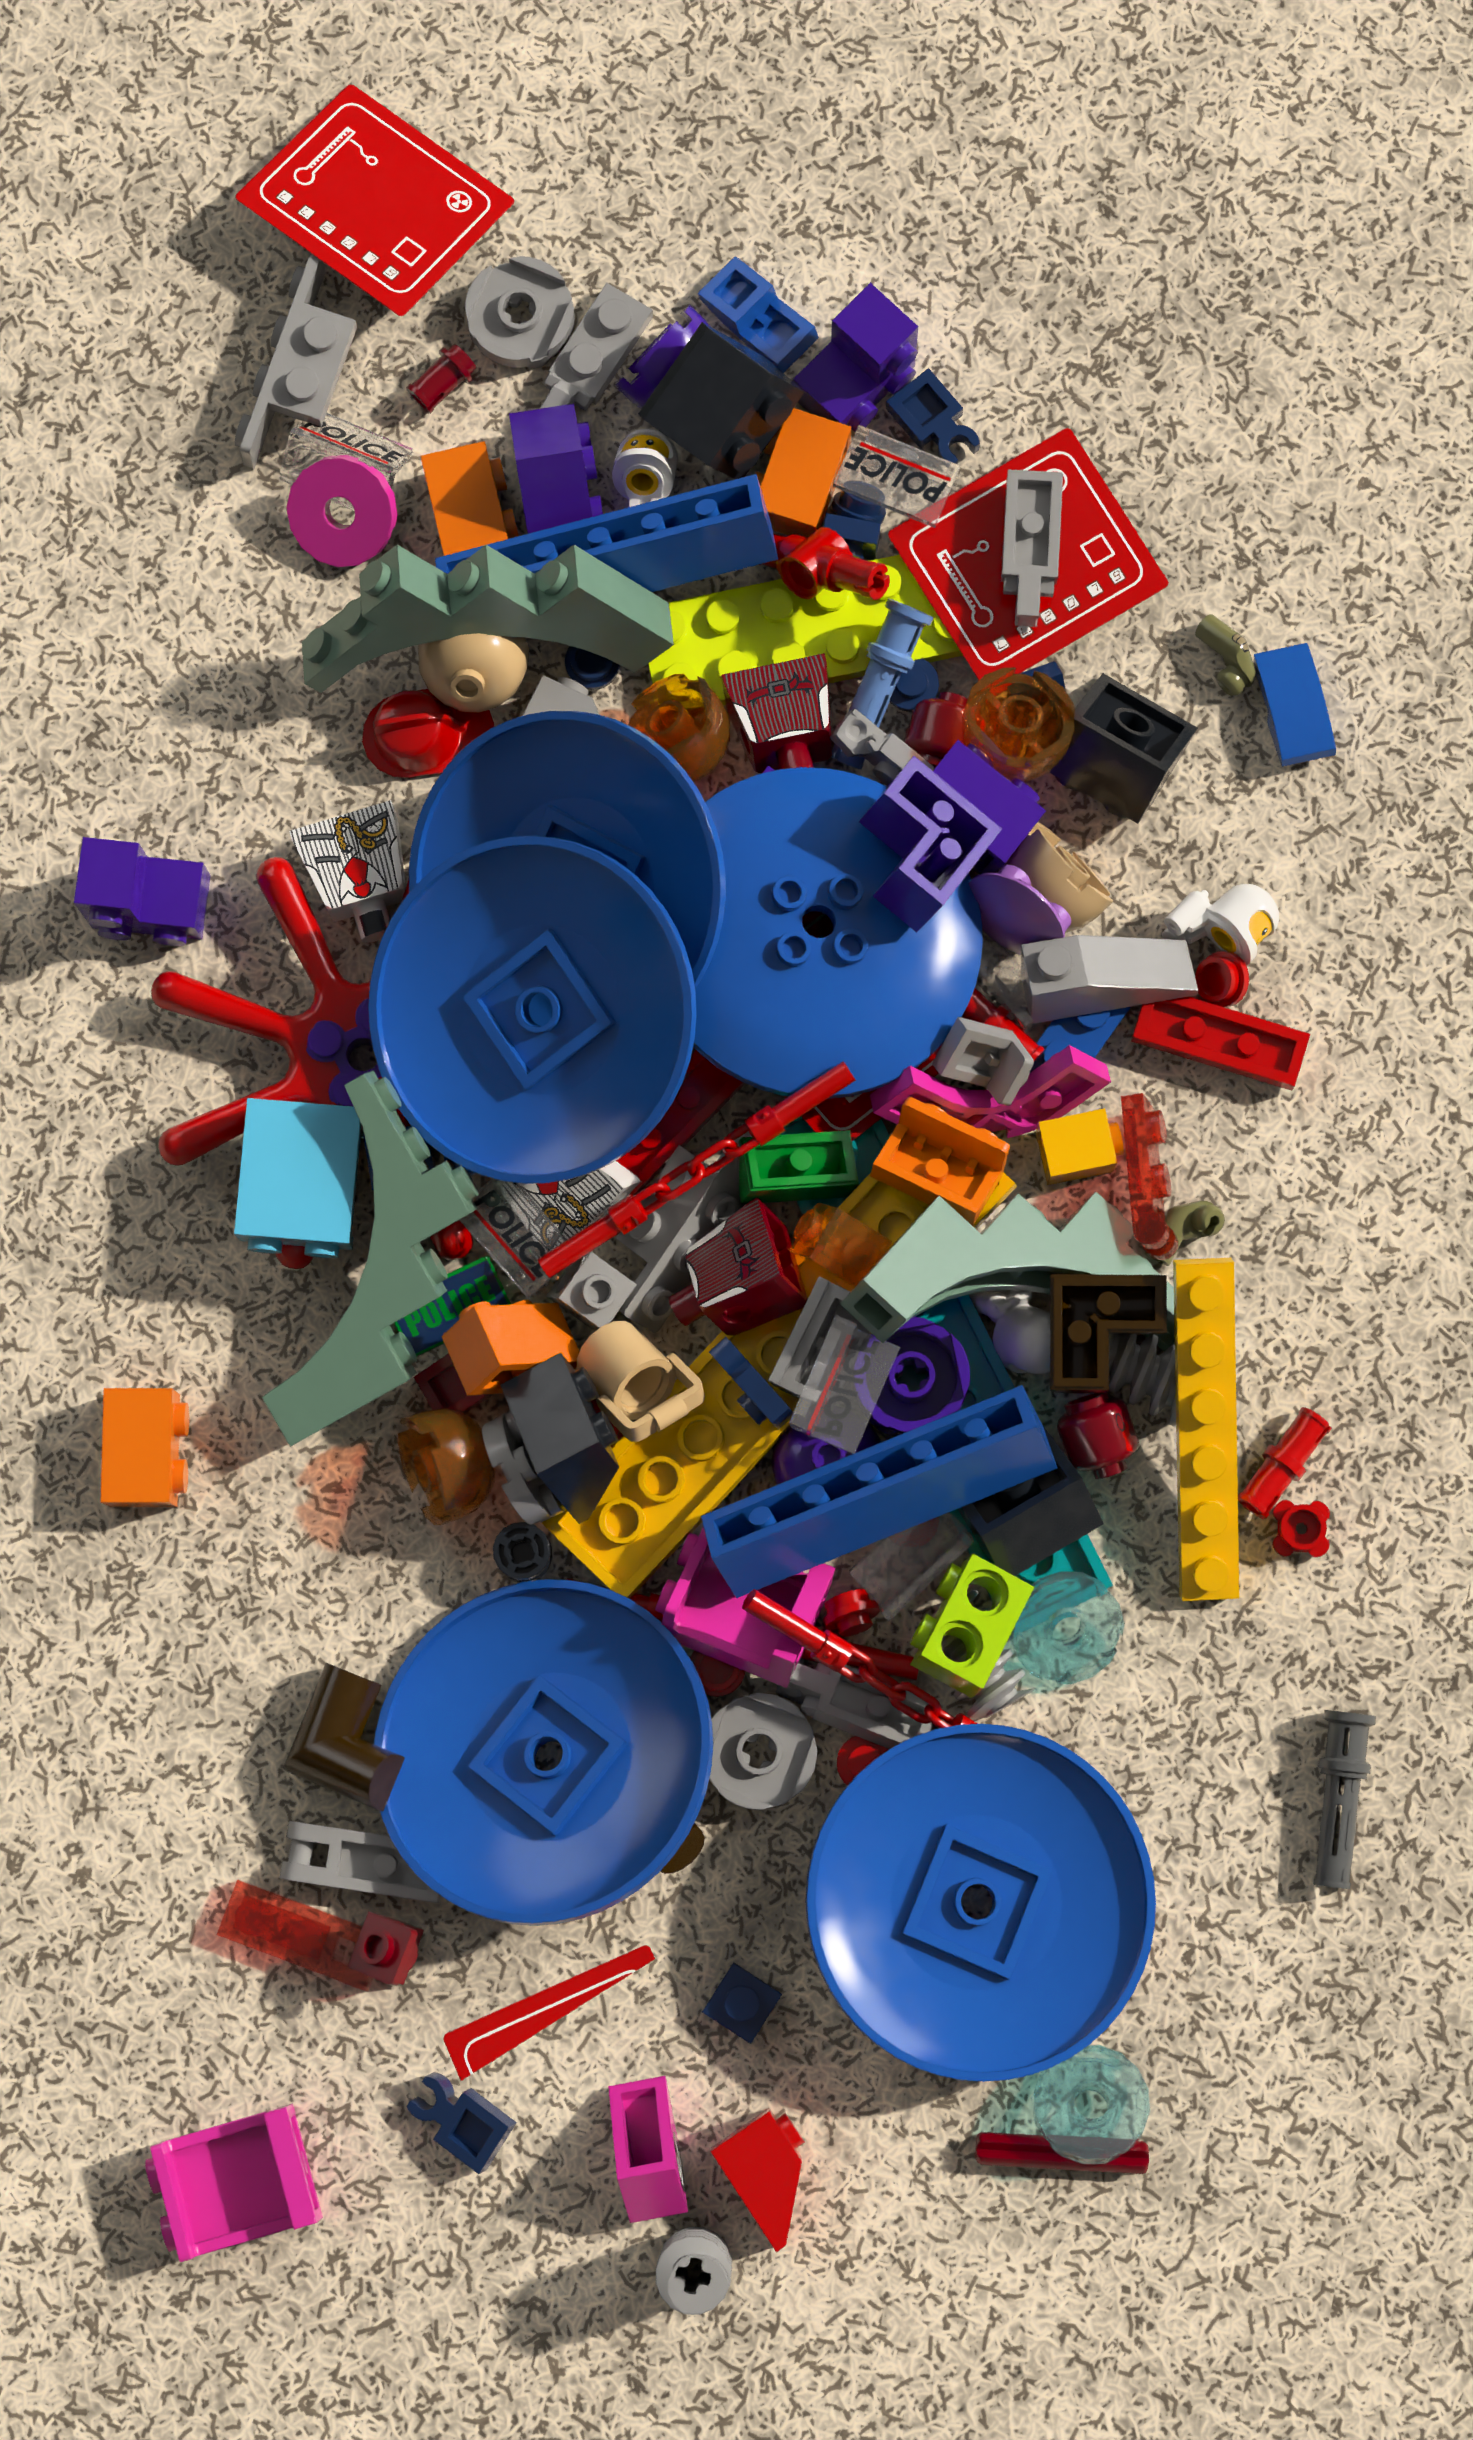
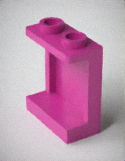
M704 1526L699 1536L690 1532L677 1561L678 1565L684 1567L678 1582L670 1579L667 1580L656 1605L655 1611L664 1614L661 1625H664L679 1643L685 1647L788 1688L805 1648L742 1609L743 1602L748 1594L736 1598L712 1560ZM823 1563L810 1568L808 1574L800 1572L757 1591L815 1626L829 1594L836 1568Z
M293 2103L150 2146L152 2158L145 2160L147 2178L154 2194L162 2192L167 2212L166 2216L160 2217L162 2236L169 2252L177 2251L180 2263L205 2253L294 2228L295 2230L312 2225L323 2218Z

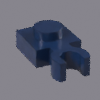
M929 368L886 401V410L920 449L931 440L938 445V458L946 469L954 471L958 466L957 457L949 449L952 444L957 442L964 443L973 454L979 451L980 440L976 432L968 426L955 423V421L962 417L963 407Z
M727 1337L709 1351L745 1392L737 1399V1402L759 1426L768 1418L779 1430L796 1415Z
M437 2072L425 2076L422 2083L435 2093V2105H430L424 2099L416 2097L409 2101L406 2106L407 2109L419 2120H435L439 2123L441 2127L433 2140L477 2174L486 2171L517 2122L474 2089L470 2088L462 2092L461 2096L457 2098L453 2085L447 2077Z

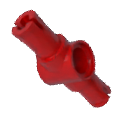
M820 527L808 537L791 534L788 537L773 534L778 560L758 564L777 569L787 588L802 599H812L823 589L831 592H841L845 589L870 599L878 600L886 593L890 583L889 575L885 574L888 571L885 564L853 557L845 540L836 531L828 527Z

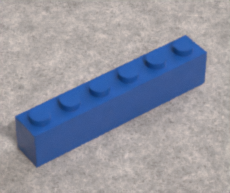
M757 474L487 544L534 574L541 570L546 563L557 558L571 546L576 545L650 592L778 560L772 524ZM483 546L435 558L436 568L448 574L459 562L466 560Z
M1023 1385L707 1513L701 1516L712 1560L735 1597L739 1598L749 1594L753 1589L759 1590L1057 1469V1465L1043 1425Z

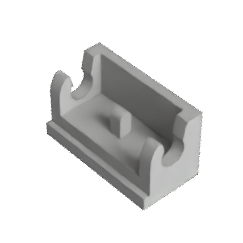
M820 1276L818 1277L768 1381L774 1387L817 1407L847 1336L851 1337L850 1343L821 1409L824 1410L825 1403L830 1398L840 1396L841 1393L833 1392L831 1389L835 1381H840L838 1388H844L847 1381L838 1380L836 1377L838 1374L850 1376L844 1371L842 1364L845 1357L853 1352H856V1354L849 1361V1368L852 1370L855 1365L859 1351L849 1349L854 1337L860 1338L857 1345L861 1346L863 1340L867 1339L870 1335V1331L840 1305L850 1291ZM836 1402L831 1405V1411H833Z

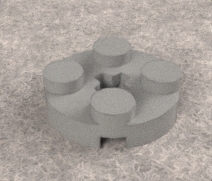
M525 256L509 258V263L500 264L495 268H492V265L487 267L474 279L466 296L465 311L471 340L487 358L507 367L541 368L549 362L551 357L558 354L564 348L573 331L575 321L571 293L566 287L565 280L554 267L536 258ZM522 301L530 303L529 312L533 317L529 321H523L521 324L513 323L511 315L506 312V309L509 306L517 308Z
M511 1410L484 1424L482 1434L488 1457L493 1468L501 1465L508 1481L501 1486L521 1518L527 1524L532 1525L540 1521H546L564 1512L565 1507L537 1475Z
M756 1693L734 1699L711 1719L713 1728V1756L709 1779L724 1798L747 1809L763 1810L784 1805L806 1787L815 1769L817 1746L811 1725L794 1704L779 1696ZM759 1735H766L770 1738L769 1748L777 1752L776 1758L773 1762L763 1761L760 1769L753 1768L749 1765L750 1755L742 1751L744 1743L746 1741L756 1742Z

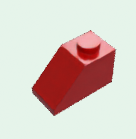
M768 2108L711 2147L710 2152L774 2250L778 2252L787 2244L801 2170L802 2157L796 2148L804 2144L805 2141L786 2113L776 2119L770 2108Z

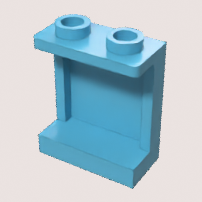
M247 1098L234 1235L240 1241L248 1242L247 1250L279 1254L282 1253V1245L305 1246L304 1255L319 1258H339V1249L353 1250L352 1226L360 1140L364 1135L363 1126L354 1107Z

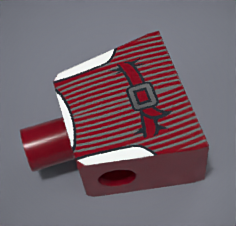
M825 653L721 675L728 716L755 772L762 774L768 766L774 770L799 767L814 768L813 763L827 761L832 757L830 695Z
M758 1197L747 1203L688 1248L685 1257L692 1284L669 1297L673 1313L684 1326H688L706 1315L726 1335L731 1336L738 1335L802 1309L808 1300L787 1227Z

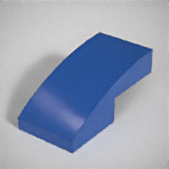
M736 256L698 292L699 299L729 330L751 350L770 360L783 373L819 338L816 327L780 300L776 295L774 286Z
M1308 643L1254 654L1253 664L1256 677L1268 710L1267 723L1281 766L1336 755L1331 722Z

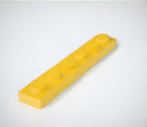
M1231 1257L1173 1260L1179 1595L1182 1601L1239 1599L1234 1261Z

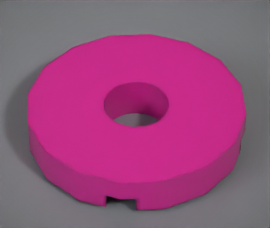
M349 455L327 456L302 470L290 488L286 507L290 529L301 548L317 561L335 567L358 566L379 554L388 543L387 541L390 539L392 530L395 528L398 516L394 492L384 475L375 467H369L364 462L358 461L359 458ZM333 497L346 498L351 502L355 511L354 521L351 525L340 524L332 517L330 503Z

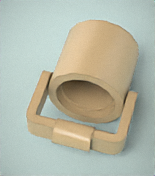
M613 1321L601 1326L589 1336L578 1354L577 1369L584 1367L590 1375L599 1394L596 1403L600 1411L605 1413L608 1420L629 1441L639 1442L656 1431L660 1432L686 1416L689 1411L702 1404L705 1399L700 1378L676 1354L671 1353L665 1357L633 1324L627 1321ZM675 1377H677L687 1390L666 1400L672 1392Z

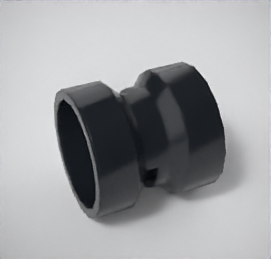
M526 1522L512 1523L504 1527L496 1536L493 1545V1558L497 1567L508 1578L520 1583L535 1581L541 1578L550 1568L553 1559L552 1546L545 1533L536 1525H530Z

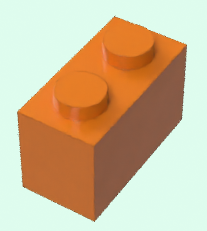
M793 408L788 419L783 422L764 450L765 454L771 455L765 474L757 471L755 473L759 480L773 531L786 535L797 534L808 537L816 529L822 527L851 445V426Z
M485 441L421 455L444 556L518 537L513 510L511 508L501 511L497 492L507 490L500 457L489 460Z
M522 1300L511 1305H491L486 1301L478 1302L462 1310L459 1314V1320L441 1336L467 1395L503 1393L501 1384L559 1353H562L575 1369L577 1368V1357L580 1352L558 1303L533 1304L530 1300Z
M104 1388L101 1503L109 1507H178V1494H186L188 1487V1464L186 1459H179V1437L188 1436L190 1417L188 1403H180V1394L174 1389Z

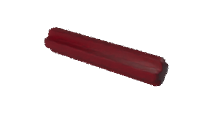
M981 2132L976 2138L975 2158L977 2163L986 2166L1144 2174L1149 2166V2147L1143 2141Z

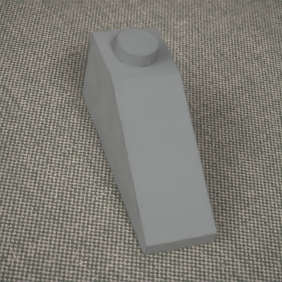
M1074 935L1021 945V978L1031 1024L1198 994L1186 940Z

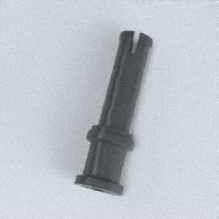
M1324 1710L1323 1718L1329 1722L1325 1757L1319 1758L1318 1767L1321 1768V1774H1326L1320 1823L1316 1878H1314L1313 1884L1350 1889L1361 1779H1367V1774H1370L1371 1765L1366 1762L1369 1727L1376 1724V1716ZM1350 1728L1348 1754L1345 1755L1346 1732ZM1342 1776L1345 1777L1343 1795L1340 1794ZM1339 1804H1341L1342 1813L1338 1841V1851L1337 1855L1335 1856L1334 1844L1338 1806Z

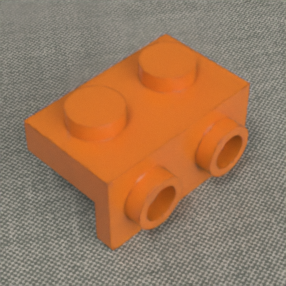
M907 1097L902 1105L898 1124L874 1161L870 1177L928 1205L940 1196L973 1226L1003 1176L1010 1145L998 1139L989 1130L975 1128L948 1115L936 1105L923 1103L912 1097Z

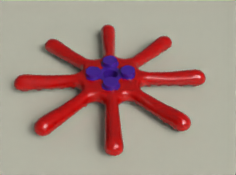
M273 857L262 862L257 869L256 879L313 985L315 992L314 1000L306 1011L293 1016L284 1015L173 971L161 973L152 984L151 997L158 1007L276 1042L288 1053L290 1061L286 1075L277 1083L164 1131L159 1138L158 1149L164 1161L170 1165H184L243 1134L247 1098L354 1107L344 1085L371 1071L375 1072L378 1079L382 1078L378 1064L367 1071L356 1070L349 1064V1056L355 1048L361 1045L373 1047L369 1027L368 1006L370 981L362 984L351 983L345 980L339 973L294 867L289 860L283 857ZM409 878L405 887V892L403 894L402 901L409 894ZM396 1109L405 1127L411 1126L400 1110ZM464 1218L430 1236L436 1252L447 1260H457L464 1257L473 1246V1236ZM282 1245V1253L276 1254L277 1260L290 1269L304 1268L313 1260V1257L304 1255L305 1246Z

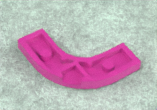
M1068 1045L1029 1073L1027 1081L1020 1087L1009 1106L998 1104L989 1090H965L951 1086L912 1066L904 1069L900 1077L870 1094L873 1113L895 1124H898L901 1108L907 1097H912L923 1103L936 1105L948 1115L975 1128H983L990 1132L1006 1130L1007 1138H1011L1036 1130L1038 1122L1064 1116L1111 1083L1105 1063Z

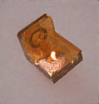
M817 1203L797 1223L794 1231V1238L796 1240L790 1251L800 1258L815 1263L855 1288L887 1252L892 1241L839 1208Z

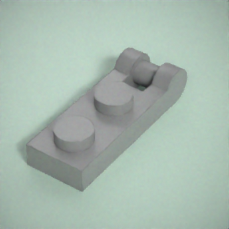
M289 1821L286 1838L292 1840L288 1861H282L280 1879L439 1903L440 1895L412 1871L401 1857L390 1836ZM314 1842L329 1845L326 1867L311 1865Z

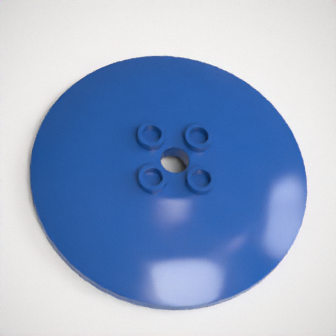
M546 711L517 717L489 729L470 742L453 758L431 788L415 827L409 862V893L429 872L450 857L470 847L491 840L519 836H541L580 843L618 861L634 873L654 893L665 907L680 934L692 968L695 989L697 988L711 963L719 941L726 902V874L723 851L710 810L697 786L671 754L653 739L618 720L581 711ZM538 993L530 1001L529 1014L532 1020L540 1026L548 1023L552 1016V1004L547 996Z
M799 767L779 769L739 781L718 792L705 802L715 823L723 851L726 874V902L717 947L708 969L695 989L697 1018L693 1047L717 1068L743 1083L763 1091L789 1097L844 1061L856 1081L828 1099L850 1097L873 1091L888 1085L900 1077L908 1066L917 1068L943 1044L957 1017H962L976 986L983 946L980 907L968 884L971 881L969 873L946 903L917 933L873 897L902 859V857L859 823V820L887 787L863 776L827 768ZM813 911L824 913L831 920L833 931L824 938L813 937L805 931L802 925V917Z
M541 836L507 837L470 847L441 863L417 883L396 910L381 939L374 960L368 1004L369 1027L379 1071L382 1078L386 1077L396 1090L402 1104L398 1109L410 1125L418 1130L421 1137L428 1144L460 1166L462 1165V1167L486 1177L523 1184L551 1183L595 1172L615 1162L644 1140L661 1121L683 1083L693 1050L697 1018L696 991L686 948L674 922L654 893L634 873L602 852L580 843ZM538 993L548 997L553 1009L550 1020L543 1026L536 1024L529 1014L530 1001Z
M553 1579L525 1581L498 1588L463 1604L428 1631L412 1649L399 1668L386 1694L375 1731L374 1745L405 1757L383 1812L380 1811L388 1834L401 1857L412 1871L432 1890L454 1905L493 1921L529 1926L561 1924L586 1918L622 1902L645 1886L676 1854L688 1836L706 1795L712 1767L713 1728L708 1699L692 1660L672 1633L664 1625H661L662 1623L649 1611L627 1597L590 1583ZM548 1742L560 1743L563 1750L560 1763L552 1770H538L535 1758L539 1748Z
M966 1724L935 1729L914 1736L890 1748L874 1759L852 1779L829 1810L819 1830L811 1854L806 1882V1919L811 1947L827 1988L841 2010L867 2038L893 2057L917 2069L957 2080L985 2082L1029 2076L1052 2068L1090 2045L1111 2025L1134 1993L1145 1969L1155 1928L1156 1896L1150 1857L1139 1827L1120 1795L1104 1776L1068 1748L1044 1736L1004 1725ZM971 1885L984 1887L992 1898L991 1910L982 1919L969 1917L961 1905L962 1895Z

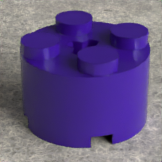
M913 1317L884 1343L880 1342L875 1355L859 1351L854 1370H860L864 1366L865 1361L863 1359L865 1354L870 1358V1366L865 1373L853 1376V1378L864 1380L862 1384L853 1383L854 1392H858L855 1398L864 1416L877 1430L896 1437L955 1413L962 1408L970 1382L968 1358L961 1343L938 1324L925 1318ZM873 1334L867 1338L869 1340L867 1348H871L874 1341L880 1342ZM913 1365L916 1374L925 1373L927 1379L920 1381L918 1391L909 1392L906 1384H897L895 1379L902 1377L904 1366Z

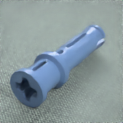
M890 598L887 599L885 604L889 611L876 642H869L866 649L868 651L867 657L870 658V661L849 708V711L853 709L858 710L878 728L902 672L907 674L908 670L913 668L915 661L911 656L924 626L931 625L934 618ZM834 744L832 758L854 768L862 769L865 761L864 757H847Z

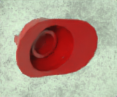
M428 689L404 690L384 698L370 711L363 725L362 744L367 758L379 771L392 777L411 778L441 774L462 749L474 739L493 728L494 721L490 710L479 713L462 712L444 705Z

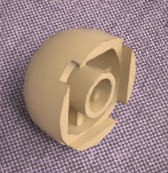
M477 633L458 635L446 640L419 644V673L428 690L444 705L462 712H483L498 707L516 693L528 667V643L524 637L493 636Z
M1037 822L1005 865H1014L1022 869L1028 875L1032 887L1038 890L1049 902L1060 905L1069 913L1071 925L1066 930L1067 933L1083 928L1113 903V899L1108 897L1110 892L1075 852H1073L1072 856L1060 845L1055 849L1054 846L1061 839L1043 824Z

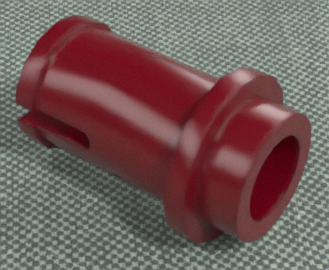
M453 344L448 350L442 347L439 350L441 357L418 379L406 387L411 397L429 414L463 381L468 384L472 381L470 374L477 367L471 358L456 344Z

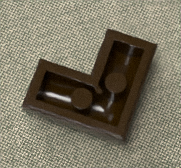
M1050 1274V1391L1074 1394L1109 1391V1334L1167 1333V1275Z
M326 1663L283 1769L288 1773L383 1812L405 1757L360 1739L382 1685Z

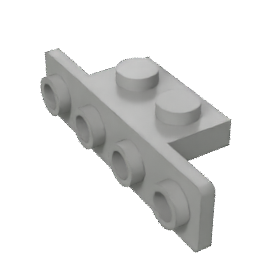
M311 253L306 266H297L294 271L289 288V297L293 298V302L288 316L280 315L275 323L271 337V347L276 349L270 366L262 364L257 373L253 387V396L258 397L252 415L244 414L237 428L235 446L240 447L243 466L255 469L275 412L322 427L357 330L356 320L314 306L325 275L323 261Z
M748 1131L747 1133L743 1134L742 1136H740L739 1138H737V1139L734 1140V1141L738 1144V1147H739V1140H740L741 1137H752V1136L750 1135V1133H749V1131ZM678 1145L653 1184L657 1183L661 1177L673 1169L693 1159L695 1155ZM722 1152V1154L720 1155V1157L718 1158V1160H719L720 1158H722L723 1156H725V1154H724L723 1152ZM739 1157L710 1176L703 1178L696 1186L676 1199L668 1201L665 1205L648 1215L646 1222L629 1233L623 1235L621 1232L617 1235L616 1239L648 1262L634 1282L637 1285L619 1309V1312L653 1333L660 1330L672 1313L669 1297L692 1283L685 1257L688 1248L745 1205L741 1204L739 1194ZM704 1161L701 1162L704 1165V1168L709 1166ZM686 1171L667 1185L672 1191L692 1177ZM653 1193L641 1201L644 1208L657 1200L655 1194Z

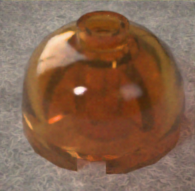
M1002 668L984 675L971 688L962 715L963 743L966 747L968 744H972L982 752L989 761L990 766L1010 782L1014 778L1027 782L1048 774L1067 753L1075 729V707L1064 687L1047 674L1034 670L1033 676H1029L1026 674H1014L1016 668Z
M673 674L654 682L638 694L631 703L637 711L630 718L628 725L653 739L682 766L692 781L696 782L712 772L724 757L730 743V719L716 692L705 679L697 676L698 680H689L685 674Z
M448 1408L422 1411L401 1418L400 1424L408 1427V1430L398 1433L397 1442L400 1459L412 1493L419 1483L426 1494L430 1505L420 1508L424 1516L433 1525H444L478 1510L488 1499L496 1477V1469L492 1467L488 1457L480 1425L464 1412Z

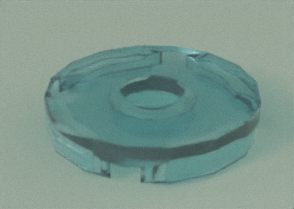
M1060 1571L1038 1579L1032 1584L1034 1589L1009 1637L1014 1654L1031 1675L1041 1680L1044 1678L1055 1680L1057 1684H1074L1095 1676L1112 1661L1117 1652L1115 1646L1119 1641L1120 1634L1123 1636L1125 1623L1120 1604L1100 1580L1083 1572ZM1068 1617L1080 1619L1079 1629L1071 1638L1059 1640L1053 1637L1054 1628L1062 1619Z
M1088 2045L1073 2057L1052 2068L1041 2071L1032 2096L1033 2117L1039 2132H1042L1044 2138L1050 2143V2147L1060 2156L1081 2164H1106L1119 2158L1121 2154L1126 2153L1142 2137L1150 2113L1149 2090L1139 2069L1122 2053L1101 2045ZM1084 2091H1095L1105 2099L1107 2111L1099 2118L1090 2119L1084 2117L1075 2106V2097Z

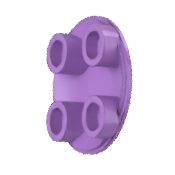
M1003 865L998 873L979 874L968 883L980 907L982 930L996 943L1016 954L1021 955V945L1064 938L1066 930L1071 925L1069 913L1060 905L1049 902L1038 890L1031 886L1028 875L1014 865Z

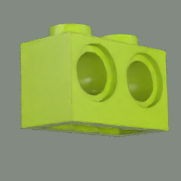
M973 1553L960 1567L951 1563L935 1593L944 1598L935 1617L926 1613L910 1641V1645L918 1649L910 1665L968 1697H974L983 1690L1034 1586ZM979 1585L990 1593L992 1598L990 1611H981L971 1605L967 1597L968 1586ZM953 1635L963 1641L967 1650L964 1662H955L945 1656L941 1647L943 1636Z

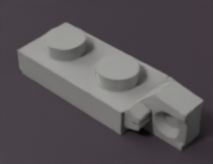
M606 283L549 369L544 387L551 391L540 409L574 403V407L578 406L586 411L592 403L596 405L652 320L653 310Z
M1010 469L1007 471L1001 582H1004L1003 594L1016 595L1015 626L1037 627L1040 597H1053L1054 585L1057 584L1063 489L1062 472Z
M856 709L849 711L830 736L832 741L847 757H864L874 765L873 774L886 786L913 756L917 757L932 771L935 769L934 766L895 734L887 735Z
M798 1663L788 1688L777 1685L776 1693L802 1704L800 1711L808 1716H813L812 1719L888 1749L914 1736L932 1731L933 1728L932 1723H919L894 1708L888 1696L868 1683H855L821 1663H818L816 1670ZM845 1665L846 1668L859 1674L857 1669ZM906 1691V1699L901 1702L920 1714L925 1715L924 1707L928 1703L911 1692Z

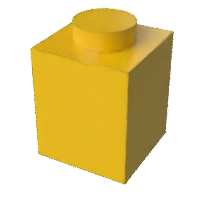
M1105 1108L1038 1122L1035 1130L1047 1185L1113 1172L1117 1165L1116 1156L1124 1155L1119 1125L1117 1122L1108 1123Z

